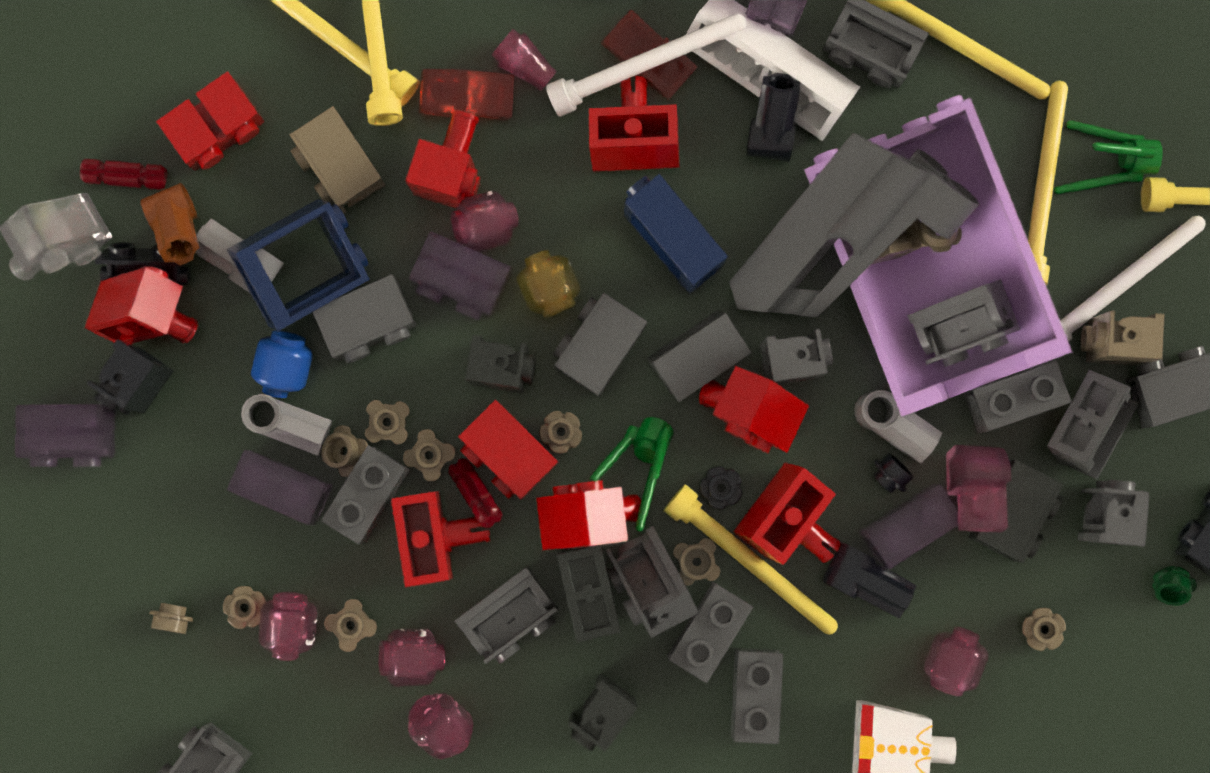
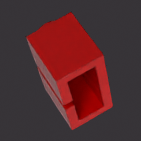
M228 71L195 93L201 101L195 107L187 99L156 121L183 161L194 171L200 167L202 170H206L216 165L224 157L223 151L236 142L238 145H242L250 141L259 133L258 127L265 122Z
M496 399L458 436L465 443L460 451L477 468L485 463L496 474L491 482L508 499L516 494L523 500L559 463Z

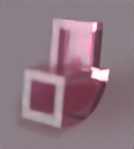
M953 446L946 453L947 495L958 496L959 530L1005 531L1008 528L1006 484L1012 480L1006 451L1002 447Z

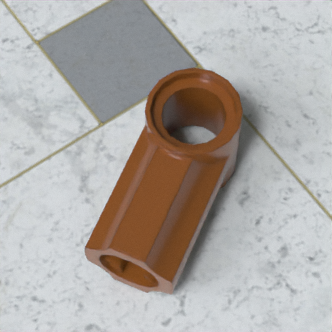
M181 182L141 199L140 202L144 215L154 232L158 251L164 262H174L178 265H183L194 260V254L200 248L193 220L198 217L192 199L183 183Z

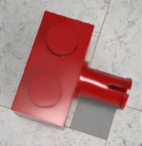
M635 76V92H632L631 78L621 81V107L589 108V150L593 171L680 168L677 104L647 106L648 82L644 77Z
M453 110L442 146L419 139L406 178V183L414 196L462 211L467 200L474 202L481 177L477 176L478 170L475 168L471 155L467 153L476 124L479 122L478 117L464 111Z
M145 266L100 282L84 328L113 343L119 339L133 344L169 335L184 344L188 343L195 335L198 321L175 310L183 286L169 280L168 274L163 270Z
M735 366L726 386L711 380L701 388L699 394L700 404L715 409L713 415L728 423L724 431L745 440V443L767 454H769L771 447L788 453L809 408L808 404L772 380Z
M785 462L733 532L765 558L784 565L799 544L814 554L819 561L826 563L834 557V554L826 548L831 547L833 550L838 551L841 542L819 526L816 521L835 497L836 493L804 467Z
M603 480L552 487L553 496L536 498L542 550L628 541L626 522L637 521L641 499L636 494L623 497L622 487L604 489Z
M438 491L391 499L405 587L453 579L449 553L452 552V547L491 542L490 530L471 532L472 528L482 527L476 517L448 521L447 517L443 516L441 497Z

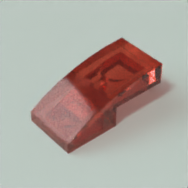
M630 9L600 43L623 62L668 43L670 40L667 37H660ZM682 55L642 72L637 76L644 77L648 85L666 99H670L697 66L686 55Z
M423 69L421 70L419 113L452 117L453 110H460L476 117L508 120L512 118L514 75L471 70Z

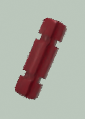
M86 158L81 162L80 179L89 184H101L104 181L107 185L141 188L142 185H145L147 189L162 190L167 183V169L162 165L147 164L144 167L141 163L106 160L105 164H103L98 159Z
M461 458L456 464H451L448 473L456 483L468 506L472 509L476 519L481 523L482 527L492 528L494 523L501 521L502 512L482 480L478 477L477 472L468 459Z

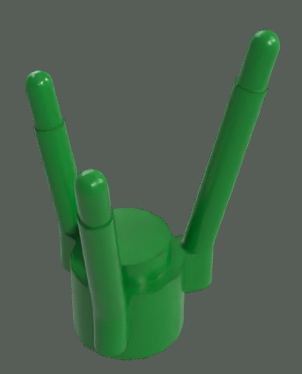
M1069 120L1066 122V127L1069 129L1121 142L1122 144L1095 142L1092 148L1095 151L1118 154L1120 168L1127 170L1123 173L1059 185L1054 188V193L1076 192L1123 182H1142L1144 174L1155 175L1160 170L1163 157L1162 144L1159 140L1144 139V135L1126 134Z
M655 417L643 419L640 427L630 425L624 438L589 478L590 482L598 481L631 444L634 447V454L639 460L651 463L635 529L638 532L644 529L656 481L659 478L664 456L674 435V430L670 424Z

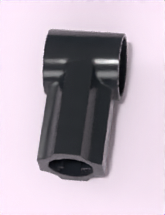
M773 73L770 76H763L756 118L752 117L746 156L790 162L795 136V123L793 122L800 95V82L791 78L790 75Z
M841 542L839 550L836 551L821 581L854 599L859 597L900 619L908 608L917 585L895 572L879 566L875 563L876 560L869 555Z

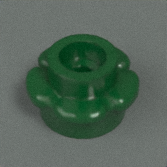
M1179 566L1165 567L1153 575L1154 582L1152 587L1155 590V596L1160 602L1167 605L1179 606L1188 603L1191 600L1192 592L1197 588L1196 579L1190 577V573Z

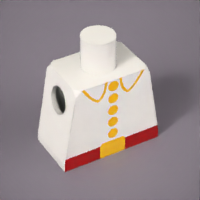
M856 700L852 773H930V763H955V737L932 736V719L929 717L876 703Z

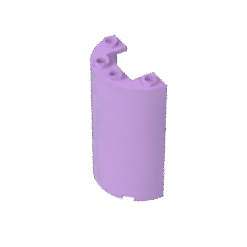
M962 95L951 97L937 104L938 112L928 116L929 122L926 116L920 117L901 126L904 133L887 139L886 134L868 139L882 148L907 159L917 149L926 152L945 168L950 179L966 188L980 204L961 225L962 238L957 245H952L950 250L935 252L929 246L922 247L898 259L872 264L850 285L901 417L1072 352L971 98L963 100ZM838 148L815 156L813 158L815 165L804 169L810 184L837 153ZM838 238L834 243V247L843 266L853 255V248L847 241ZM1001 280L1020 327V330L1006 335L1009 343L984 353L981 345L967 349L970 358L944 367L942 359L926 365L925 360L936 357L935 353L927 355L924 352L913 324H910L907 315L982 285Z

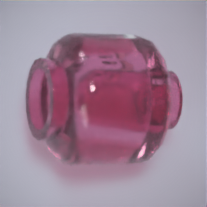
M489 191L464 197L461 205H457L456 211L451 212V225L459 245L465 244L470 251L480 252L507 245L512 238V229L518 226V215L512 202L506 203L499 192Z
M279 592L274 594L271 600H268L261 606L259 644L264 649L271 651L275 659L284 661L298 659L300 653L309 651L315 645L317 608L308 602L307 596L301 593Z
M956 626L953 632H940L936 634L924 664L925 673L931 678L930 684L933 687L955 696H963L964 691H973L978 687L989 653L983 645L978 643L980 636L977 633Z
M395 629L389 633L387 640H381L379 644L380 675L387 676L389 683L395 687L428 686L433 682L436 671L444 669V645L436 644L435 637L429 629Z
M435 693L423 696L414 703L409 711L407 726L409 737L431 757L444 760L463 752L467 748L473 732L474 723L472 716L448 694Z

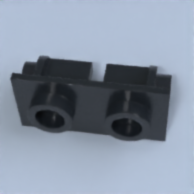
M130 242L113 243L106 247L95 260V264H107V266H101V281L141 269L145 266L163 270L168 274L169 280L181 286L189 285L191 280L190 268H183L184 264L178 265L174 262H164L158 251L157 244L152 246V248H135V244Z

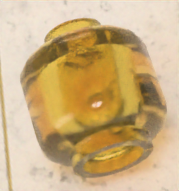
M544 250L524 260L527 267L520 271L516 280L526 305L531 312L542 313L544 318H548L576 305L574 298L578 296L581 288L567 257L563 255L550 256L549 251Z

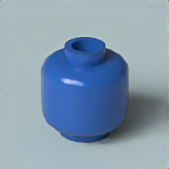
M274 330L271 332V336L263 337L259 340L252 365L251 377L263 386L262 392L264 394L277 398H287L289 392H297L305 388L313 352L305 344L306 339L304 337L287 331Z

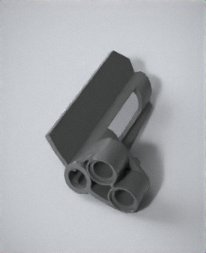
M852 133L729 281L737 309L818 317L916 219L940 236L950 239L980 204L966 188L950 179L945 168L926 152L917 149L907 159L882 148L856 133ZM838 238L851 244L853 255L822 291L797 288Z

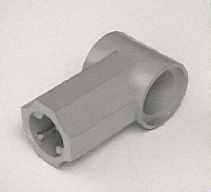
M210 219L196 234L200 248L195 253L211 265L229 275L228 279L249 292L226 250L243 241V239L213 219ZM261 248L255 253L272 282L284 263Z
M886 390L865 393L856 401L854 406L856 421L863 428L872 430L918 464H922L932 453L943 434L914 412L901 417L893 394ZM874 398L881 400L887 408L885 418L879 423L873 421L868 414V405Z
M264 394L253 395L247 399L241 411L244 425L252 432L265 435L317 456L322 451L323 442L328 437L333 422L330 419ZM270 403L274 408V419L268 426L260 427L254 421L253 412L259 404Z

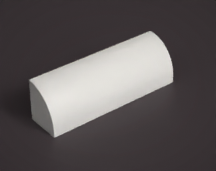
M709 0L696 15L686 35L737 13L742 14L746 18V26L739 32L696 49L693 52L758 97L760 96L763 76L783 73L799 81L800 95L794 122L823 141L860 89V86L735 0Z

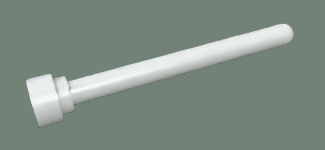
M733 14L575 82L573 79L565 81L564 78L547 84L546 89L551 104L559 117L576 110V105L582 103V98L743 30L746 26V18L742 14Z
M1201 216L1191 217L1061 319L1060 322L1068 342L1072 339L1071 334L1203 231L1206 225L1205 220Z

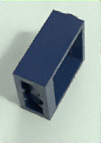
M660 174L651 181L647 176H644L626 191L628 197L625 199L624 216L689 295L723 268L728 256Z
M317 199L226 249L267 325L276 331H280L370 280L364 267L368 266L367 258L357 243H350L344 231L348 227V222L336 204L331 206L330 202ZM317 219L344 271L290 302L283 304L255 252L308 222Z

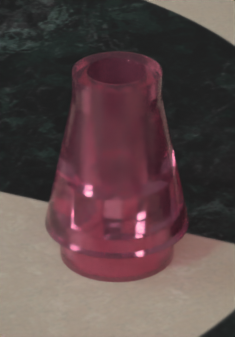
M514 29L510 31L491 55L499 61L498 67L534 85L540 91L557 72L547 62L525 32L520 35Z

